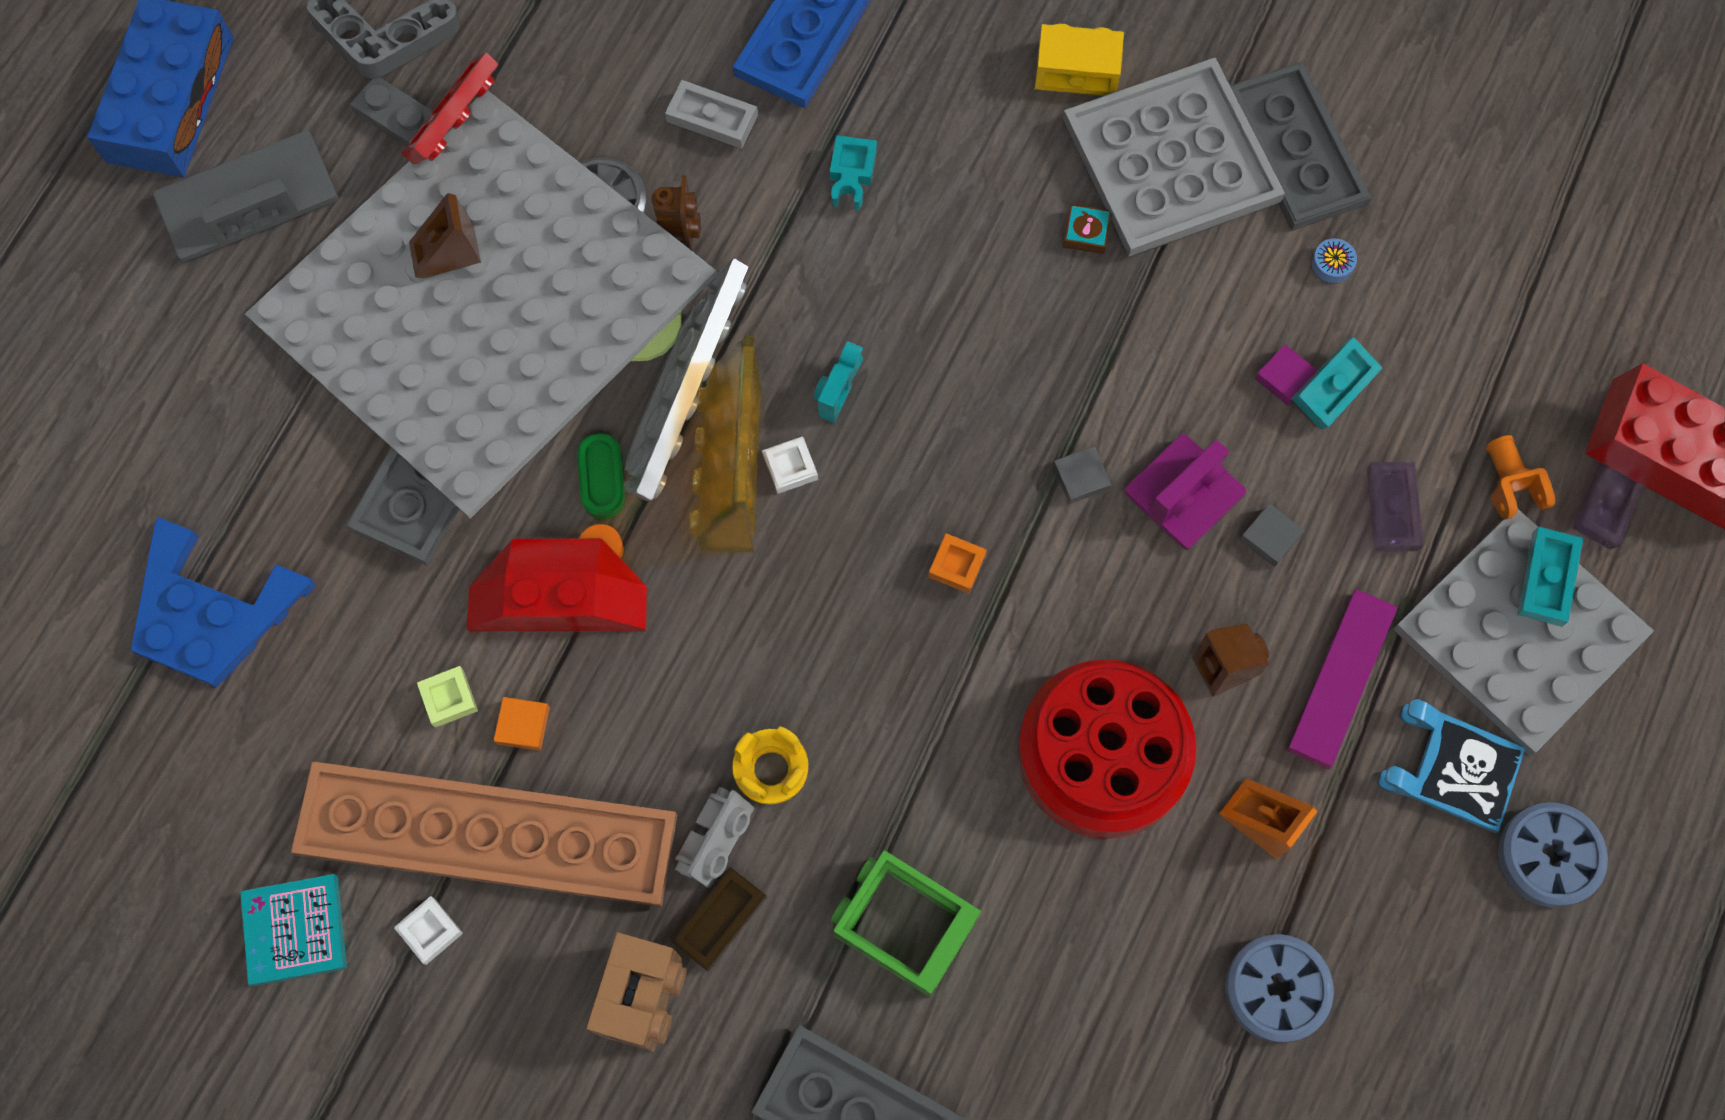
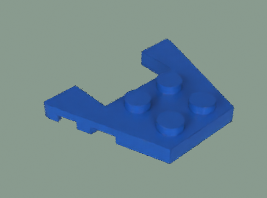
M158 517L154 525L131 651L140 657L217 688L258 646L256 642L274 624L279 625L289 615L287 610L302 595L306 597L314 589L316 583L311 578L275 564L255 604L251 605L179 576L199 536L192 530Z

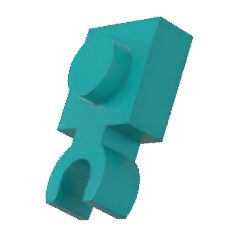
M836 135L830 167V180L837 181L831 189L833 207H838L839 198L843 194H851L854 196V210H860L863 204V189L860 184L871 186L877 154V141Z
M847 341L839 362L834 365L829 377L823 375L819 380L814 393V400L818 402L819 418L835 423L851 390L852 380L864 359L861 356L863 347Z

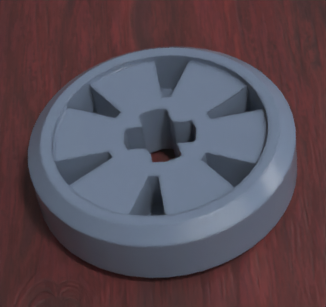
M1554 802L1530 806L1516 814L1506 824L1499 839L1498 858L1505 879L1520 896L1536 905L1561 908L1576 904L1591 896L1599 888L1605 877L1608 855L1603 836L1591 819L1571 806ZM1552 844L1556 846V854L1563 856L1562 861L1553 864V866L1549 864L1550 857L1543 854V849L1552 846Z
M1281 934L1267 935L1248 943L1234 956L1225 977V995L1232 1015L1248 1033L1264 1041L1289 1043L1305 1038L1324 1023L1332 1007L1334 986L1326 962L1312 946L1292 936ZM1276 975L1280 982L1288 981L1291 991L1285 993L1287 1001L1281 1002L1278 995H1269L1267 986L1273 984L1271 976Z

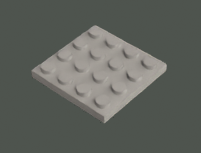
M1216 58L1064 110L1063 121L1105 208L1111 213V221L1129 257L1280 203L1284 198L1285 192Z
M1517 509V514L1513 515L1514 518L1508 520L1505 518L1393 630L1511 740L1525 747L1524 752L1531 757L1654 630L1580 564L1578 566L1569 622L1560 627L1518 616L1517 612L1532 532L1538 526Z

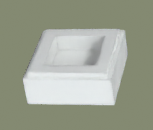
M803 436L762 450L764 461L777 494L818 480L817 471Z
M432 896L394 927L425 965L463 934Z

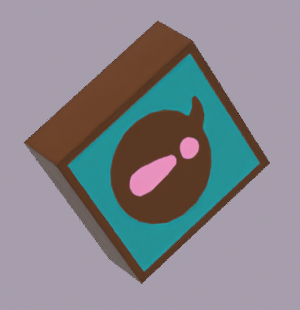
M1070 204L1063 248L1104 254L1111 220L1110 211Z

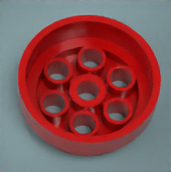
M1110 659L1085 661L1070 666L1054 675L1038 690L1031 700L1023 718L1018 737L1019 769L1023 782L1034 802L1049 818L1059 825L1075 833L1094 838L1126 837L1146 830L1159 822L1179 801L1194 771L1196 736L1185 705L1175 691L1160 677L1143 667L1124 661ZM1092 687H1100L1109 694L1110 702L1105 705L1094 704L1089 700L1086 691ZM1140 700L1148 702L1155 711V717L1150 719L1138 717L1132 709V703ZM1061 717L1069 718L1076 724L1077 733L1072 736L1060 735L1054 729L1053 721ZM1104 731L1116 733L1122 741V747L1117 750L1106 749L1101 745L1098 734ZM1147 745L1160 746L1167 755V762L1163 764L1150 762L1145 756L1144 747ZM1070 762L1082 763L1089 772V778L1082 782L1073 781L1066 775L1064 766ZM1118 775L1127 777L1134 786V793L1128 796L1117 794L1111 787L1110 779Z

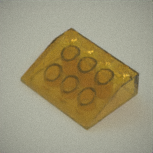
M744 336L714 364L712 372L707 378L706 387H699L698 412L705 413L704 427H697L695 434L696 453L702 454L701 468H694L693 494L700 495L699 510H691L690 534L691 536H697L701 551L754 552L762 387L754 336Z

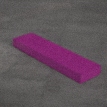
M1358 589L1353 591L1286 751L1328 770L1333 766L1397 611V606Z

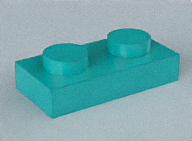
M1352 337L1344 341L1291 399L1320 430L1327 428L1380 372L1382 367Z
M1539 526L1532 532L1517 612L1518 616L1560 627L1569 622L1583 538Z

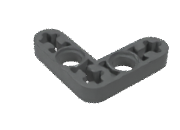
M309 0L307 2L310 19L317 31L360 75L370 79L387 75L452 37L460 28L457 8L450 0H429L376 31L345 0ZM329 13H335L336 18L332 20V17ZM348 30L360 32L351 39L340 38L341 34ZM411 33L416 35V38L410 42L402 43L397 41V38L403 34ZM365 49H367V50H368V53H369L372 57H370V56L365 57L363 51H364Z

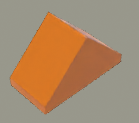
M1246 778L1219 814L1262 849L1278 859L1293 846L1318 811L1312 805Z

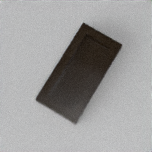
M729 867L672 938L671 942L709 972L767 899V896L733 868Z

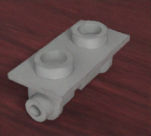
M719 787L716 794L710 793L696 821L699 826L708 829L705 837L693 831L689 833L679 854L675 858L678 864L674 870L688 878L693 877L711 890L717 877L724 872L728 863V856L736 841L746 831L754 807L734 790L729 792Z

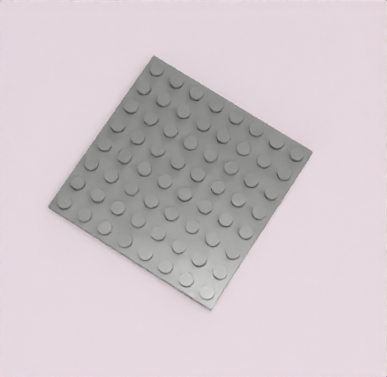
M487 91L482 97L477 98L468 106L471 113L457 129L452 127L443 137L447 144L433 161L427 158V160L412 164L410 161L405 164L245 313L257 327L470 519L718 274L713 267L490 91ZM447 193L454 194L475 228L481 263L424 279L416 278L409 241Z

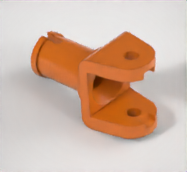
M1512 435L1494 439L1485 447L1500 477L1497 483L1498 486L1490 498L1502 519L1506 518V520L1514 518L1513 515L1517 514V502L1513 493L1528 489L1536 505L1542 510L1551 508L1555 504V495L1547 471L1544 468L1531 470L1525 467Z

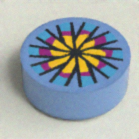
M1336 238L1327 239L1316 248L1311 262L1312 269L1321 280L1328 283H1340L1348 279L1357 263V254L1348 242Z

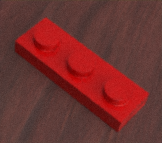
M487 53L472 59L401 154L412 164L427 160V158L433 161L445 148L447 142L443 137L451 127L457 129L471 113L467 106L474 96L482 97L492 86L495 79L490 75L499 63Z

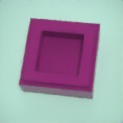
M1285 344L1258 372L1255 380L1289 406L1293 402L1291 398L1316 373L1317 369Z

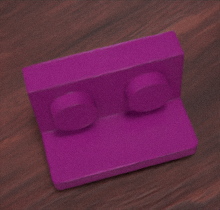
M1181 434L1125 488L1124 493L1183 549L1189 550L1245 496L1247 490L1223 467L1230 452L1223 444L1216 439L1204 451L1189 436Z

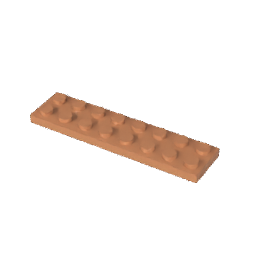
M312 761L291 853L296 856L662 907L678 815L674 811Z

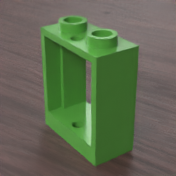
M884 850L878 860L873 857L867 860L856 881L862 884L853 900L845 896L833 914L831 921L837 924L833 930L834 937L930 998L977 922L981 910ZM887 874L956 916L921 974L852 931Z

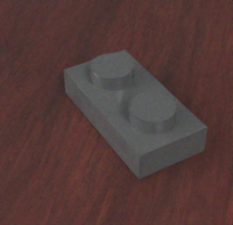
M382 78L371 79L350 103L355 114L405 146L432 113L431 109Z

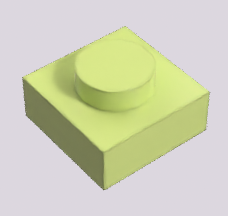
M461 666L417 682L430 722L435 728L478 711Z

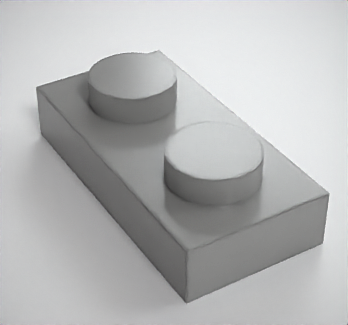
M681 80L665 112L668 123L742 149L757 119L758 110L757 106Z

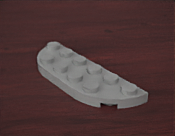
M734 258L723 266L716 277L707 285V287L713 289V292L706 291L697 305H693L684 320L682 330L676 343L671 347L631 442L624 470L628 471L632 478L631 481L628 480L624 483V487L627 492L644 501L656 499L666 484L667 476L663 472L668 460L676 456L682 445L683 436L680 435V431L685 420L687 421L692 417L698 406L699 397L695 395L700 383L704 382L712 372L715 359L711 356L716 344L721 343L729 331L731 321L727 318L732 306L737 305L745 292L746 283L742 281L748 266Z

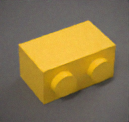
M1042 24L1035 89L1100 96L1117 92L1121 75L1124 32L1112 31L1104 27L1089 29L1071 27L1067 24Z

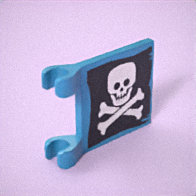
M1419 699L1412 700L1410 704H1405L1401 712V720L1412 726L1431 730L1416 777L1402 768L1391 766L1388 770L1381 772L1378 780L1379 787L1386 791L1418 800L1493 833L1499 832L1525 747L1441 713L1430 704Z

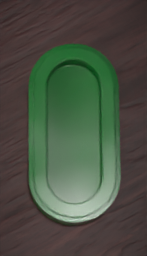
M604 433L592 434L580 443L577 450L580 498L585 511L591 517L607 520L617 516L623 510L626 503L623 456L618 442L612 436Z

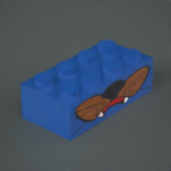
M138 0L87 136L106 163L185 177L234 39L219 10L167 0Z

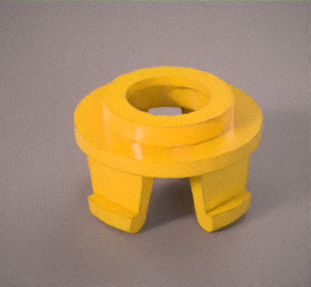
M780 726L778 729H764L753 734L746 732L738 741L734 749L733 775L737 786L749 799L766 805L780 804L793 798L802 789L808 776L809 765L805 749L794 733ZM767 753L781 755L788 765L786 777L775 785H766L760 782L754 772L757 760Z

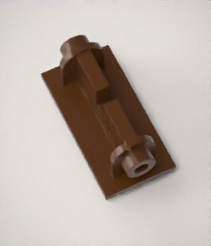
M682 175L681 187H660L654 191L651 200L655 216L657 217V224L680 242L686 243V247L692 251L693 238H700L701 218L700 213H697L696 192H689L687 177Z

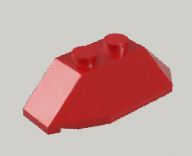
M602 538L512 539L469 586L466 630L468 632L646 631L648 588Z

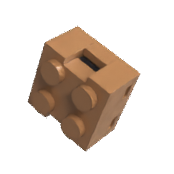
M617 932L586 1029L600 1037L654 1052L657 1042L664 1044L670 1031L673 1016L668 1014L666 1008L670 995L679 997L687 973V968L682 967L683 959L671 947Z

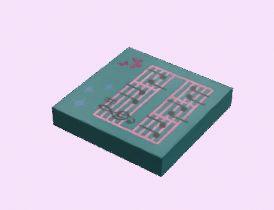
M331 874L240 891L249 986L255 987L347 969L338 876Z

